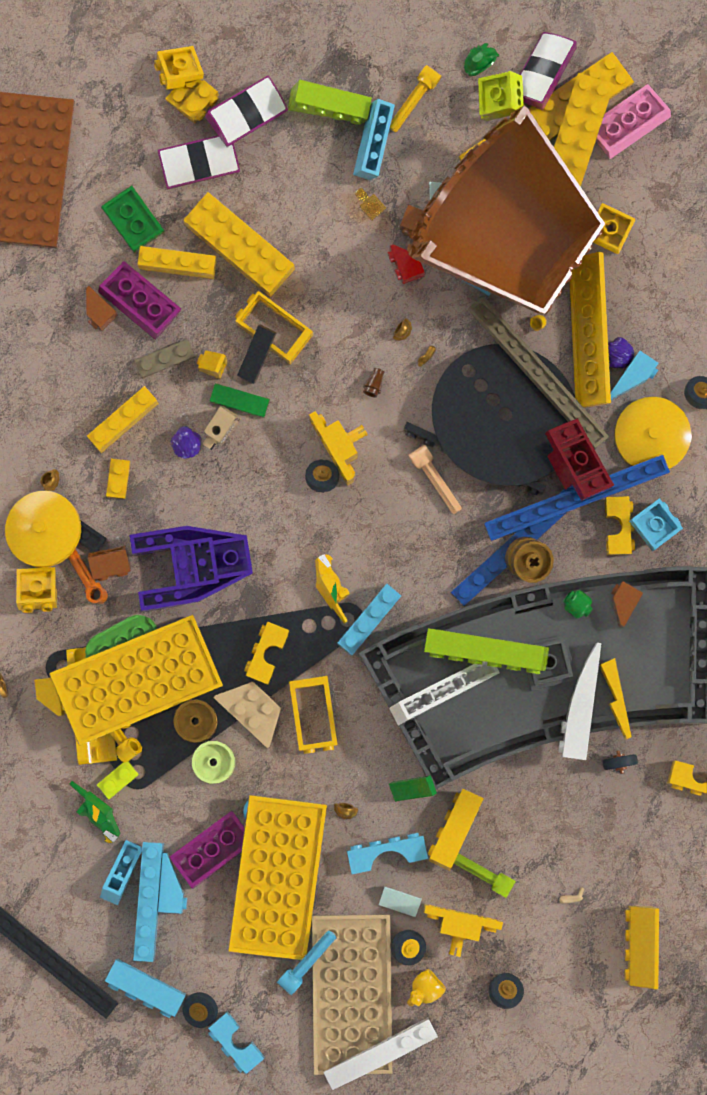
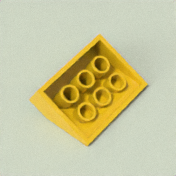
M629 906L628 910H625V922H628V930H625V941H628V949H625L624 957L625 961H628V969L624 970V980L628 981L630 986L658 989L659 909L653 906Z

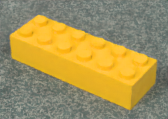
M209 192L206 193L183 220L184 225L270 298L295 270V264Z

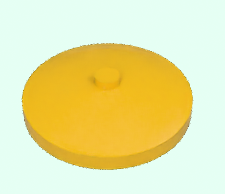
M661 397L641 398L628 405L620 414L614 431L615 445L622 459L631 467L663 455L668 468L671 469L683 459L689 449L691 442L690 424L685 413L675 403Z
M37 491L21 498L10 510L5 524V537L11 552L22 562L39 568L55 566L66 560L77 547L81 535V521L74 505L62 495L51 491Z

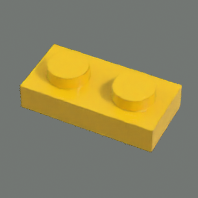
M111 458L106 497L126 499L130 461Z

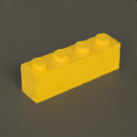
M140 246L137 265L140 270L214 279L217 260L216 256Z
M144 386L87 435L88 439L101 453L104 452L159 404L157 399Z
M463 788L461 793L456 792L452 801L455 804L453 810L448 809L444 818L447 823L444 828H439L436 838H439L436 845H431L427 854L431 856L429 862L448 871L451 870L484 798Z

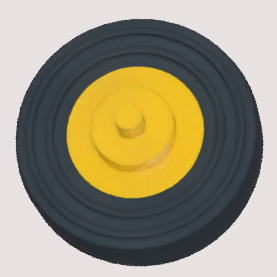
M403 930L394 937L391 944V952L399 963L408 966L414 965L424 957L426 942L418 932Z

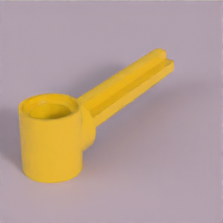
M428 65L423 68L417 77L419 83L391 120L389 128L391 131L396 133L426 91L433 90L442 75Z
M121 729L110 733L119 745L116 747V754L121 761L128 762L142 751L140 742L135 738H127Z

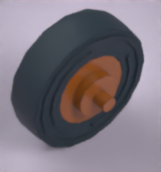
M620 750L616 751L617 755H613V758L602 760L604 770L616 769V771L620 770V774L624 773V769H627V766L638 764L636 754L625 756V754H620Z

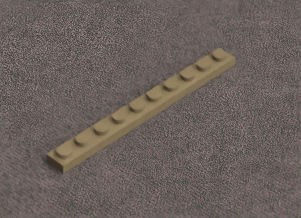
M484 296L468 308L470 313L568 422L578 418L594 449L598 448L609 438L605 431Z

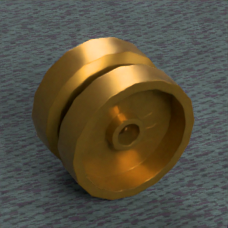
M521 537L509 545L506 551L505 562L513 575L528 583H537L544 580L550 574L553 568L554 557L546 544L532 537Z
M189 700L181 704L174 716V727L178 735L184 740L193 743L204 742L215 733L218 725L214 709L206 702L200 700ZM193 718L199 719V723L197 725H193Z

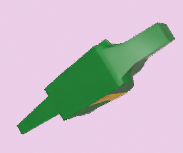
M71 781L69 784L85 799V802L76 812L80 816H86L95 827L103 832L106 838L105 842H114L121 833L114 819L113 809L92 792H87Z

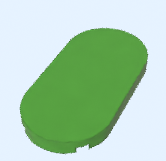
M133 615L92 637L86 645L85 657L88 658L157 629V626L148 617Z

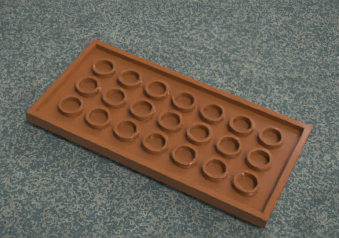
M0 92V242L57 248L75 105L74 99Z

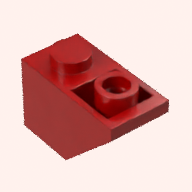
M394 244L390 245L388 256L391 263L395 262L397 269L394 271L398 280H402V283L406 284L424 277L425 272L421 262L409 256V252L406 249Z

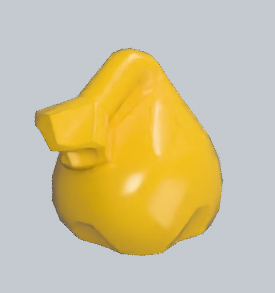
M430 969L424 970L413 980L412 991L407 1004L409 1006H420L422 1003H432L445 993L446 987Z

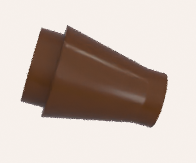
M379 368L373 369V372L363 386V393L365 395L376 398L378 394H381L383 375L385 373Z

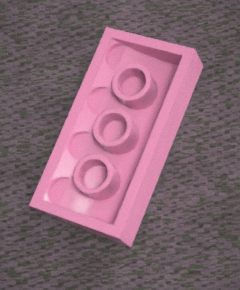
M647 84L604 114L596 142L611 159L669 119L671 111Z

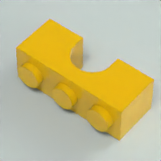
M629 496L606 497L604 499L605 518H614L621 525L619 534L606 537L607 556H630L632 551H635V540L631 539V532H634V527L629 522L630 513H633V501L629 500Z
M267 622L266 626L262 625L259 636L262 637L259 643H255L251 652L254 654L252 661L248 660L244 670L247 672V677L267 685L269 684L275 666L265 661L264 653L269 647L283 649L290 632L289 630Z
M676 760L672 762L667 783L672 784L671 788L680 791L683 788L690 789L691 794L701 796L702 793L707 794V781L698 783L693 778L694 765Z

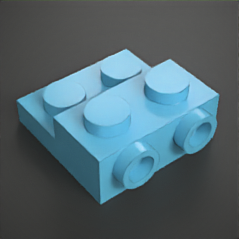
M660 498L629 521L652 551L683 529L679 519L672 515L668 505L661 501Z

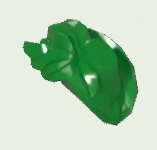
M488 43L471 48L464 63L465 73L469 76L480 74L496 61V58L499 57L498 52L492 47H487Z

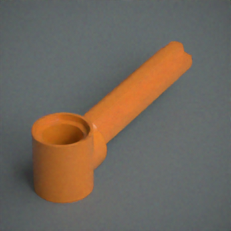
M75 549L68 559L86 587V598L92 603L103 604L108 598L107 591L99 582L96 583L93 580L91 573ZM99 590L100 598L95 600L93 597L94 592Z

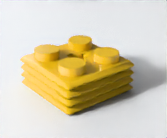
M602 203L597 213L605 225L601 229V235L593 243L619 254L635 222V218ZM612 225L614 231L608 232L606 227Z

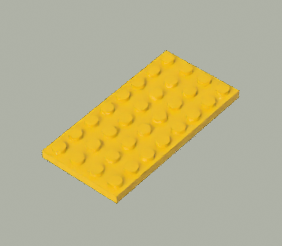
M193 615L49 673L79 746L223 686Z
M249 795L229 940V952L302 960L306 956L326 816V804Z

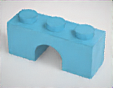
M227 1011L209 1026L210 1032L208 1034L215 1042L219 1041L222 1044L221 1050L227 1057L231 1056L235 1060L233 1064L240 1073L244 1071L247 1074L265 1056L253 1042L244 1048L234 1045L232 1034L240 1026Z

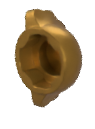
M407 318L398 324L394 331L393 339L401 341L410 336L412 326Z
M53 469L42 475L40 483L45 491H54L58 486L60 480L59 472Z
M334 804V811L337 816L343 819H352L358 812V808L351 804Z

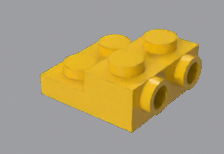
M194 46L157 52V60H154V66L156 71H160V84L165 85L166 90L185 87L186 81L203 79L204 73Z
M199 79L186 81L185 87L173 89L165 99L195 124L198 120L201 121L205 117L206 110L210 106L213 107L217 103L219 95L216 89L206 81Z
M55 567L17 569L16 604L18 610H22L23 613H32L34 609L50 612L53 608H57Z

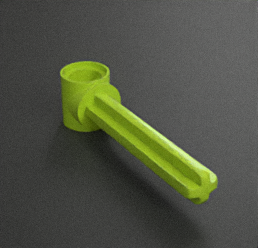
M459 853L454 862L455 865L492 885L491 890L505 898L508 897L516 882L503 873L496 875Z

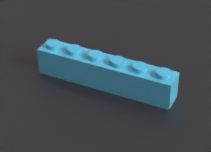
M143 842L133 961H155L164 843Z

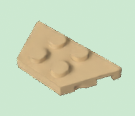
M254 682L215 695L214 699L264 746L270 747L281 710L280 706Z

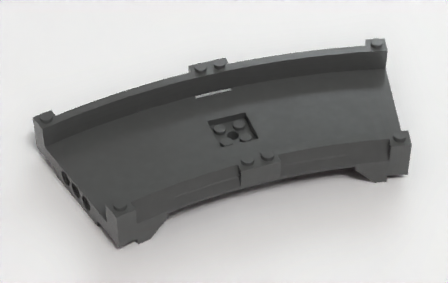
M661 567L644 571L590 576L530 587L479 602L423 624L410 627L359 652L365 667L370 672L390 708L396 703L473 665L468 663L466 658H463V661L448 660L449 656L444 655V658L429 657L430 653L424 652L428 628L549 647L548 657L554 660V665L551 668L546 667V671H540V674L528 673L526 668L521 667V671L506 669L507 665L502 664L501 668L497 667L500 672L499 674L399 725L425 776H431L435 789L499 759L543 744L563 740L564 733H561L562 721L566 722V719L544 725L543 720L567 715L577 679L596 643H601L599 665L615 658L629 727L654 724H707V567ZM621 582H625L643 592L623 628L618 625L611 601L614 596L611 594L616 584L620 585ZM571 590H581L592 599L591 607L593 609L587 617L583 615L577 619L565 611L563 601ZM553 604V606L545 607L516 615V613L520 611ZM599 666L590 733L619 728L608 705L614 702L615 699Z

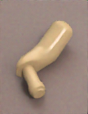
M580 888L578 895L561 896L560 902L573 903L581 901L584 888Z

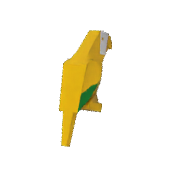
M324 554L315 560L316 588L329 607L333 608L345 624L348 621L338 602L344 600L350 593L347 588L341 586L339 577L331 568L333 558Z

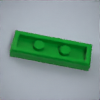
M217 383L214 385L210 398L211 403L265 418L270 401L268 398Z
M430 775L389 783L395 802L430 797L437 794Z

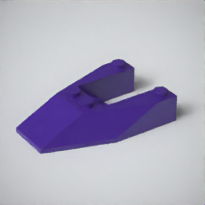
M181 526L129 535L134 556L171 550L176 586L138 592L140 608L143 613L200 602L253 574L247 535L192 526Z

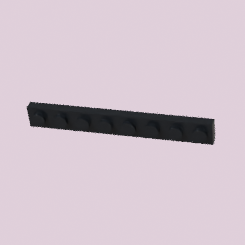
M406 422L403 430L406 432V436L415 440L420 438L424 440L423 444L432 448L435 445L441 448L440 451L446 454L435 434ZM537 481L514 485L518 488L520 486L528 488L527 492L536 496L538 494L542 495L546 485Z
M0 906V933L107 1019L119 1003Z

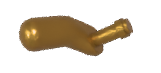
M429 346L426 353L418 359L419 367H422L423 364L432 358L436 351L434 346Z

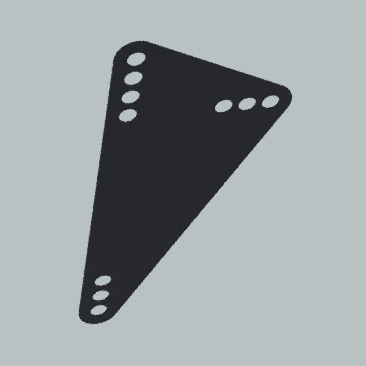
M353 603L338 604L343 614L351 613L354 616V622L363 613ZM328 605L198 627L223 686L190 700L206 702L214 709L218 722L216 731L204 742L193 743L184 740L178 735L174 727V716L181 704L131 724L130 727H136L139 731L137 740L142 746V756L138 760L131 759L129 762L132 766H143L145 775L141 779L132 780L127 786L132 789L148 787L193 754L201 744L211 741L238 721L214 699L215 695L254 682L271 697L288 685L289 681H293L339 647L337 643L351 626H343L340 622V617ZM325 616H331L335 619L333 629L326 630L322 627L321 621ZM307 619H312L316 622V630L312 633H306L302 628L303 622ZM267 622H270L290 632L283 649L269 647L264 653L265 661L275 666L270 682L267 685L247 677V672L244 670L248 660L252 661L254 654L251 652L255 643L260 642L262 636H259L262 625L266 626ZM68 649L56 651L48 658L46 673L49 678H51L49 673L56 671V665L59 661H67L66 650ZM198 718L192 719L193 725L199 723ZM118 756L117 761H109L114 769L123 763Z

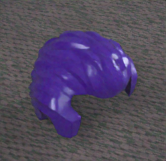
M617 337L613 342H608L609 366L618 369L629 366L634 358V350L631 344L622 337Z
M183 426L178 429L170 442L175 455L186 459L199 454L202 439L197 432L192 431L188 426Z

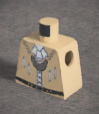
M220 406L204 431L208 436L203 445L212 450L217 442L224 443L241 417L228 408ZM218 426L221 429L220 434L216 433V429Z

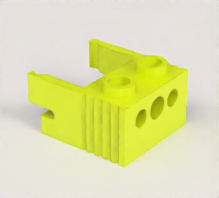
M508 71L502 74L478 78L479 114L481 119L490 121L508 117V115L511 116L510 114L523 106V80L521 75Z

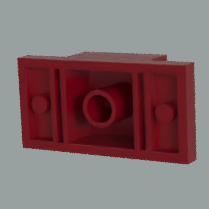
M578 418L545 433L554 450L547 457L565 490L574 486L582 501L614 486Z

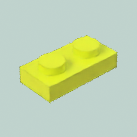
M129 761L123 762L100 781L97 786L110 800L134 780L139 773Z

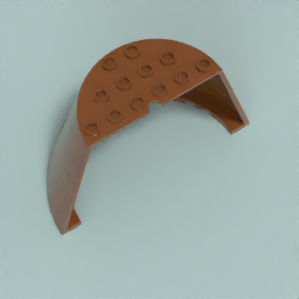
M524 105L510 114L509 120L505 117L488 131L483 137L486 141L470 149L454 167L456 171L452 173L451 178L449 176L445 178L421 213L423 216L422 222H416L415 228L410 235L413 243L408 245L407 251L409 256L421 263L538 314H547L552 308L551 304L554 299L561 295V289L564 284L571 280L572 269H577L581 265L582 257L591 250V244L601 235V229L605 223L529 109Z

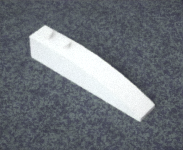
M601 643L594 645L585 661L570 699L566 722L562 721L561 733H564L563 741L559 742L558 749L561 757L586 760Z
M485 661L482 662V665L473 664L396 703L389 709L397 724L400 725L490 679L500 672L497 667L487 666Z
M427 1017L324 1071V1074L332 1090L413 1051L438 1036Z

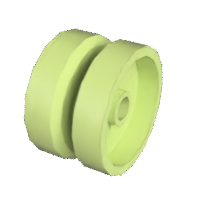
M208 741L201 744L195 750L192 757V768L200 780L209 784L221 783L233 774L235 756L226 744L218 741ZM211 759L217 760L215 766H211Z

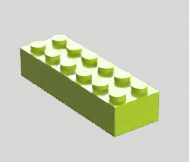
M428 628L424 652H429V657L444 658V655L449 656L448 660L463 661V658H466L468 663L482 665V662L485 661L487 666L501 668L503 664L507 665L506 669L521 671L522 667L526 668L528 673L540 674V671H546L549 647Z

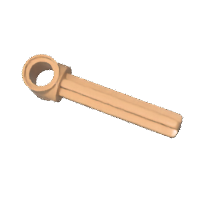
M424 444L410 453L408 456L417 469H423L451 513L456 514L462 507L432 464L434 458Z

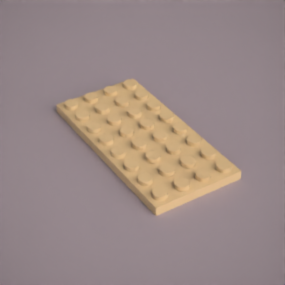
M390 915L312 916V948L327 931H331L336 935L335 941L313 964L314 1075H325L324 1071L392 1036ZM392 1061L367 1074H393Z

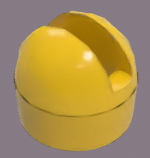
M535 315L530 319V326L535 331H539L546 326L547 320L543 315Z

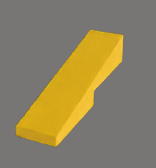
M614 658L599 665L615 699L614 702L608 705L626 740L632 736Z

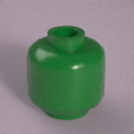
M571 590L563 601L565 611L577 619L583 615L587 617L593 609L591 607L592 599L581 590Z

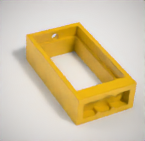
M261 292L253 293L248 298V305L245 309L241 308L236 314V325L253 337L255 330L245 324L244 321L257 304L262 302L302 332L287 354L274 344L271 345L270 350L291 365L313 336V331Z
M328 676L289 681L299 751L309 754L315 753L317 748H322L323 751L334 750V746L338 744ZM324 685L332 741L303 745L295 689Z

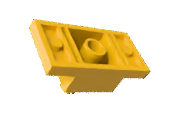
M316 411L309 414V421L337 466L347 486L354 483L355 471L350 462L358 458V452L353 443L368 435L363 425L347 433L339 420L326 426L327 423L322 414L318 415Z
M425 904L423 912L427 914V918L439 920V917H442L439 932L451 935L452 937L449 955L454 956L455 948H457L455 955L461 957L464 940L479 941L482 926H484L486 931L496 933L497 929L502 930L503 922L501 920Z

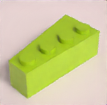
M299 79L291 88L288 110L329 117L336 120H346L352 124L361 125V123L368 120L372 97Z

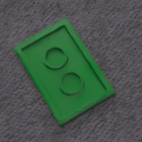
M132 185L101 206L133 253L137 252L140 246L147 245L165 232Z

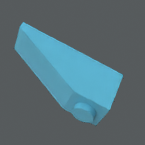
M639 351L611 391V401L645 383L648 378L653 379L658 372L656 367L659 363L642 351Z
M125 840L103 885L100 898L115 905L119 904L142 853L141 846Z
M163 853L158 912L182 914L183 909H187V898H184V891L169 858V854Z

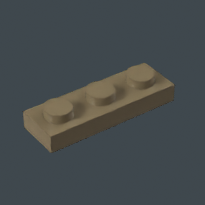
M188 339L138 358L135 362L143 379L191 360L195 356Z

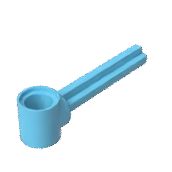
M327 931L293 970L288 969L277 983L292 995L303 983L302 977L335 941L336 935L331 931Z

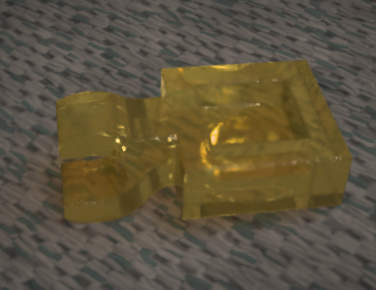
M362 187L355 192L356 197L363 202L360 205L361 210L371 221L386 210L384 204L375 194L369 197Z

